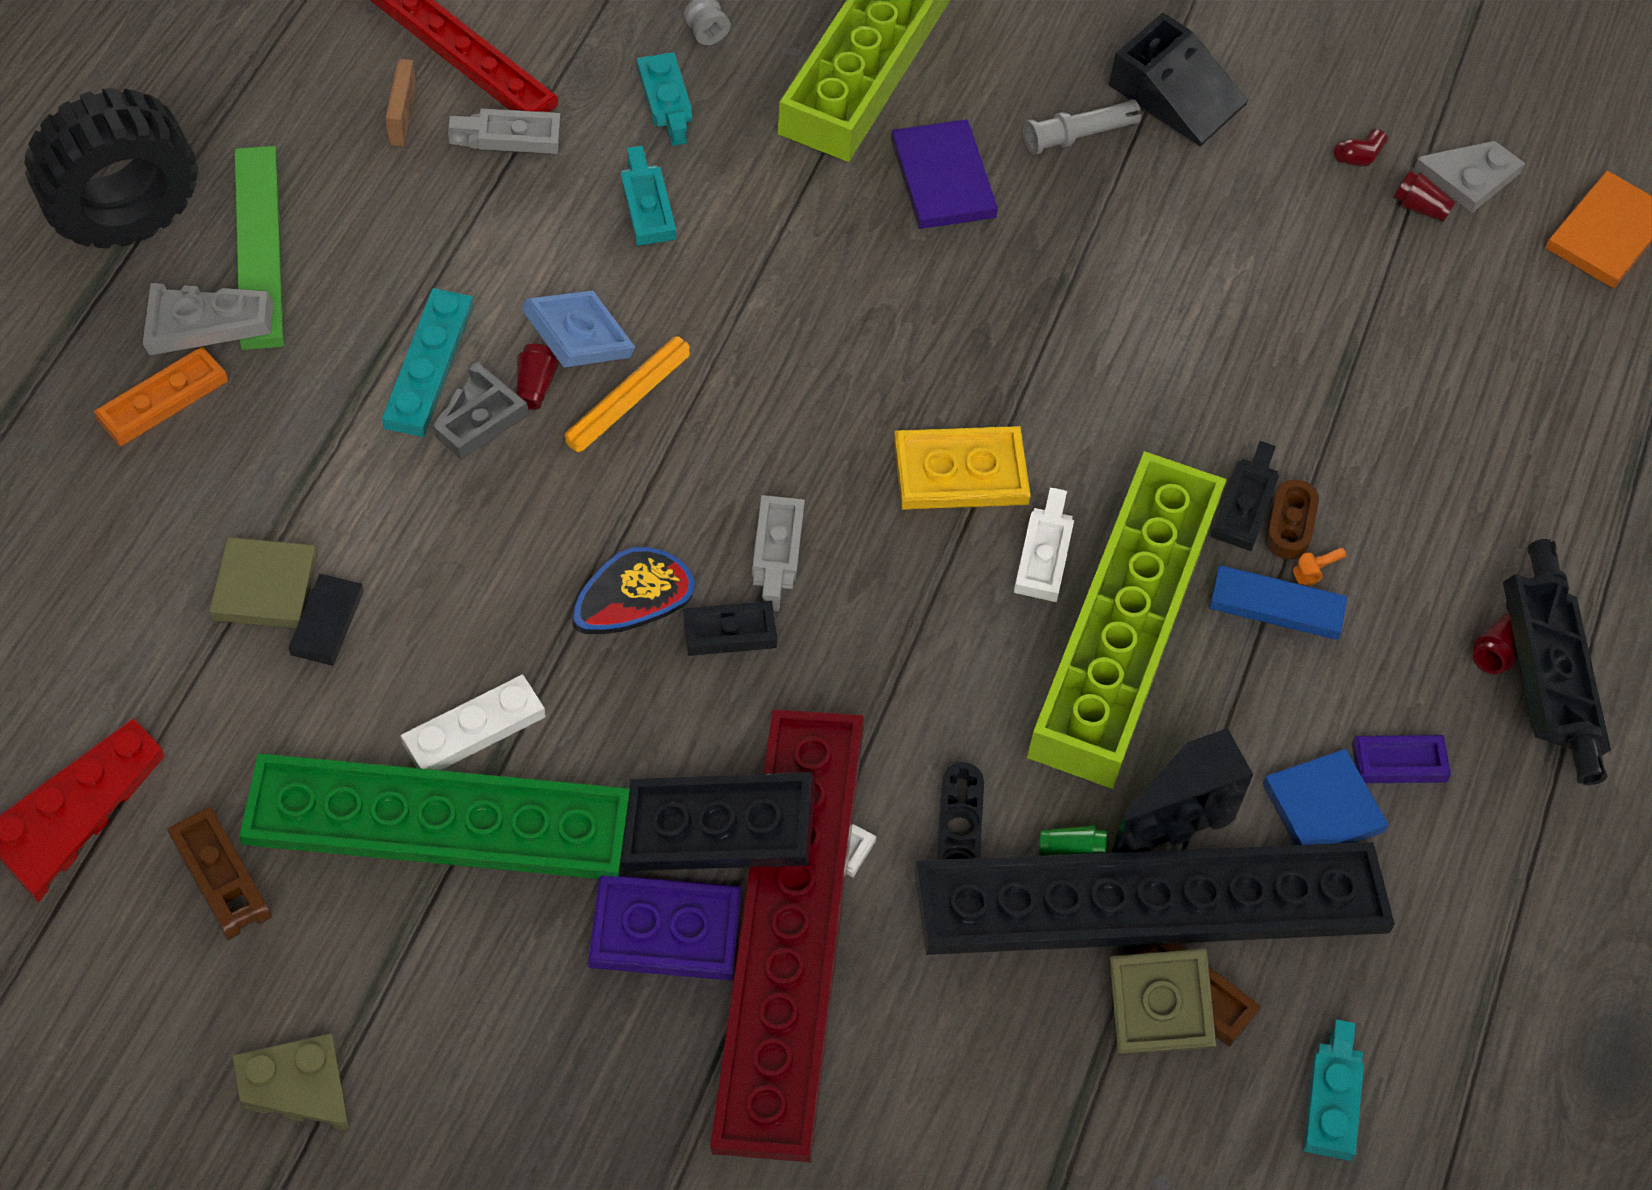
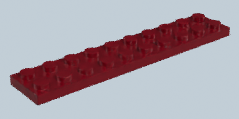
M772 709L763 774L812 772L816 780L809 866L750 867L710 1144L713 1155L812 1162L864 732L863 715Z

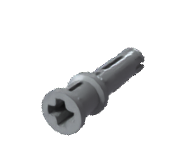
M1132 99L1124 103L1072 116L1068 113L1059 112L1052 119L1036 122L1033 119L1027 120L1023 125L1024 142L1027 150L1032 155L1041 154L1043 149L1057 145L1063 148L1069 147L1075 142L1076 138L1132 124H1139L1141 114L1132 115V113H1126L1138 111L1140 107L1136 100Z

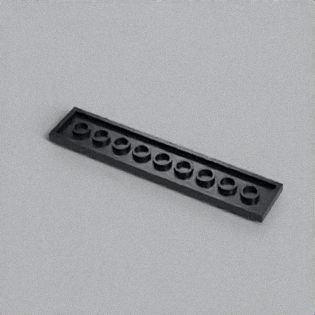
M1374 842L916 861L914 869L926 955L1388 934L1395 925Z

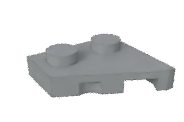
M1496 141L1421 156L1418 158L1414 170L1418 173L1422 172L1442 191L1473 213L1520 175L1525 163Z

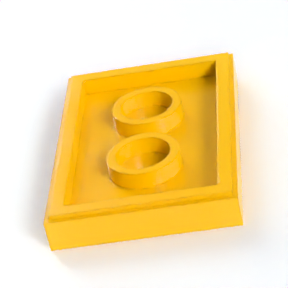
M1020 426L894 431L893 440L901 510L1029 505L1031 496Z

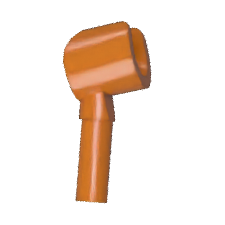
M1338 548L1314 557L1312 553L1303 554L1299 558V565L1295 566L1292 570L1298 584L1311 586L1319 582L1323 577L1320 569L1345 558L1346 551L1343 548Z

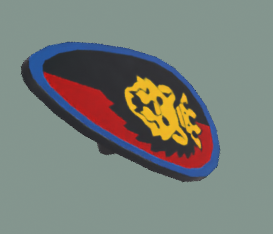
M650 547L626 549L607 561L580 592L573 610L572 625L578 632L583 634H610L643 626L683 608L693 596L695 580L690 569L680 559L666 551Z

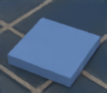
M594 291L528 298L521 309L563 367L631 358L636 348Z

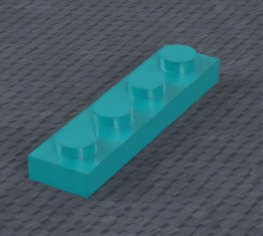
M432 288L382 417L383 429L425 437L474 307L473 296Z

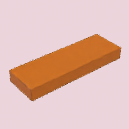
M201 346L93 412L98 423L121 447L228 382L227 373Z

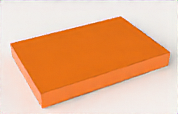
M1607 170L1551 236L1545 249L1615 289L1652 243V196Z

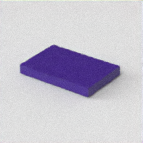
M968 119L892 130L891 141L919 229L997 218L998 207Z
M599 876L588 959L589 968L732 981L741 886L629 876Z

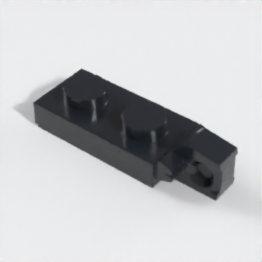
M1259 441L1252 462L1244 459L1241 462L1238 461L1211 538L1252 552L1279 477L1278 471L1269 468L1276 446Z

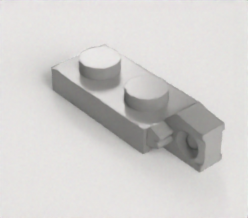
M481 108L480 114H473L471 117L450 116L449 144L481 150L558 154L560 113Z
M761 495L752 566L753 585L763 586L762 602L772 601L773 611L779 612L782 588L793 589V581H796L805 500Z

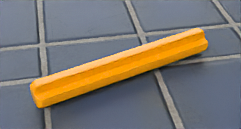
M679 336L671 338L565 432L564 436L567 446L577 453L585 450L689 357V344Z

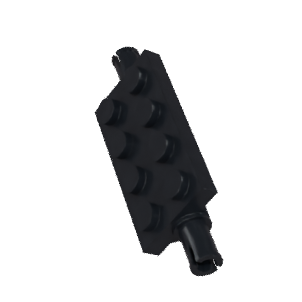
M1540 539L1529 544L1527 548L1534 577L1525 578L1514 574L1503 581L1506 608L1510 615L1514 635V647L1518 654L1522 673V685L1526 692L1530 712V724L1536 738L1572 750L1577 772L1576 777L1579 784L1595 785L1605 781L1608 777L1602 755L1611 751L1577 597L1568 594V580L1566 574L1560 570L1555 541L1551 542L1550 539Z

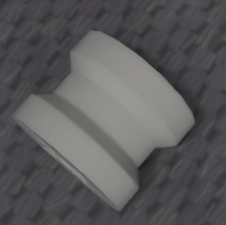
M693 0L686 6L683 12L684 20L693 29V35L698 43L702 45H712L719 42L730 30L731 22L726 14L721 12V6L717 0Z

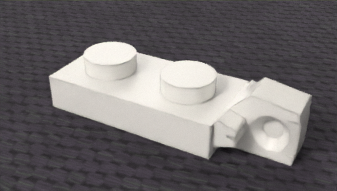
M1050 487L1045 510L1034 508V512H1031L1014 593L1057 602L1074 524L1073 516L1062 514L1067 491Z

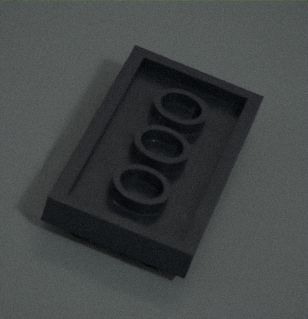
M813 773L630 779V793L620 863L625 871L809 866L816 785Z

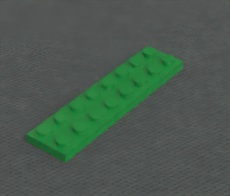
M258 753L239 838L241 844L245 846L599 879V876L602 875L619 877L630 788Z

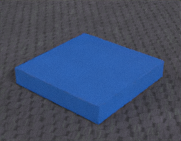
M1346 749L1268 775L1263 781V786L1295 845L1356 843L1384 833L1389 826Z

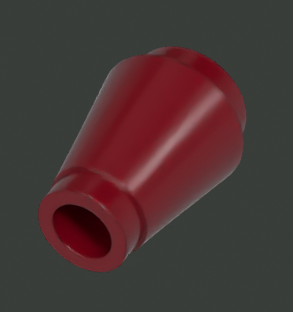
M1411 170L1407 173L1393 196L1394 199L1401 202L1400 207L1438 219L1441 222H1444L1456 203L1422 172L1416 174Z
M527 344L524 346L523 352L517 356V395L527 403L529 410L541 408L542 401L559 366L556 356L551 349L542 344Z
M1509 613L1504 614L1501 619L1476 639L1473 644V661L1478 668L1486 673L1500 674L1503 671L1509 670L1514 665L1517 651L1514 647V635Z

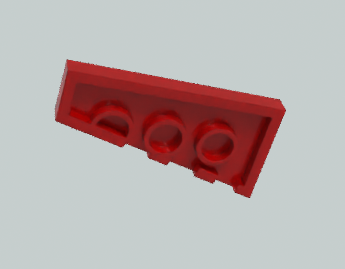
M133 718L0 815V861L37 903L48 893V885L61 870L66 872L78 858V850L93 833L98 835L109 822L108 816L121 801L126 802L164 759L165 756L162 748Z

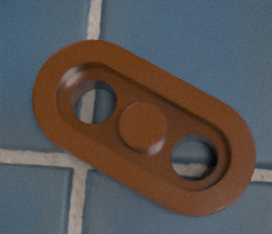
M1295 479L1282 483L1273 501L1266 543L1272 553L1284 559L1301 557L1306 553L1312 539L1319 495L1316 489L1305 481ZM1290 504L1296 505V506H1298L1300 509L1295 508V507H1290L1289 505H1290ZM1283 539H1289V540H1291L1293 543L1287 542V541H1285V540H1283Z

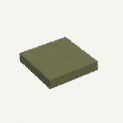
M227 537L209 612L211 620L297 628L307 604L317 557L316 545Z
M1207 949L1110 957L1119 1056L1217 1048Z

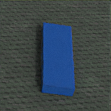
M1219 565L1209 609L1338 640L1342 632L1348 596Z

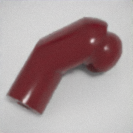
M1373 129L1365 140L1348 139L1347 141H1340L1334 148V157L1340 163L1346 162L1348 165L1368 166L1375 161L1388 140L1387 135L1380 129Z

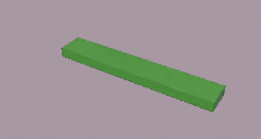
M276 146L235 149L238 289L267 291L273 301L271 334L240 339L241 349L284 347Z

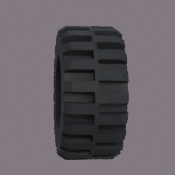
M115 88L102 89V93L95 95L91 91L79 95L81 99L73 103L66 101L58 106L59 111L55 115L48 114L40 124L41 130H35L28 144L30 148L25 153L24 164L26 166L25 174L39 206L49 225L54 227L59 235L87 247L91 243L97 248H110L111 244H118L123 247L132 245V241L142 237L145 240L154 236L153 231L160 227L165 229L173 222L172 217L176 213L180 215L186 208L188 203L186 198L192 197L196 186L195 181L198 176L196 156L173 113L167 106L161 104L159 99L148 94L142 95L140 91L125 88L123 92H119ZM133 159L127 166L111 175L91 179L98 171L110 164Z

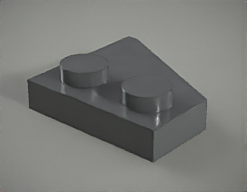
M478 362L470 367L469 373L471 378L464 389H456L450 399L449 407L441 412L433 425L436 438L461 460L529 415L527 403Z

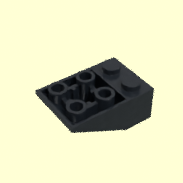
M1163 12L1115 53L1109 86L1128 99L1136 100L1140 107L1200 147L1247 105L1248 100L1195 33Z
M1228 728L1185 743L1123 814L1111 853L1152 851L1154 847L1167 842L1176 845L1188 840L1197 831L1211 827L1213 830L1221 829L1236 819L1253 773Z

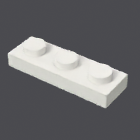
M522 674L402 734L401 741L416 768L442 770L545 718V708Z

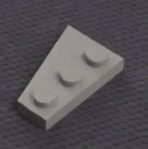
M151 283L143 346L150 356L271 334L273 301L267 291L222 288L216 293L200 292L198 286L184 285L182 290H167L164 284Z

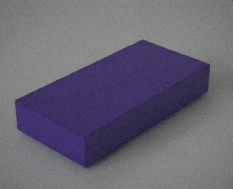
M1444 735L1355 736L1351 743L1355 766L1365 783L1448 782L1451 776Z

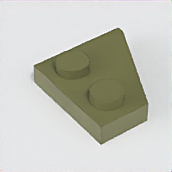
M332 1033L232 1055L242 1109L265 1114L277 1112L284 1118L304 1122L306 1118L332 1124L333 1129H350Z

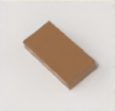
M399 59V62H397L386 113L388 140L391 146L405 147L417 88L413 60Z

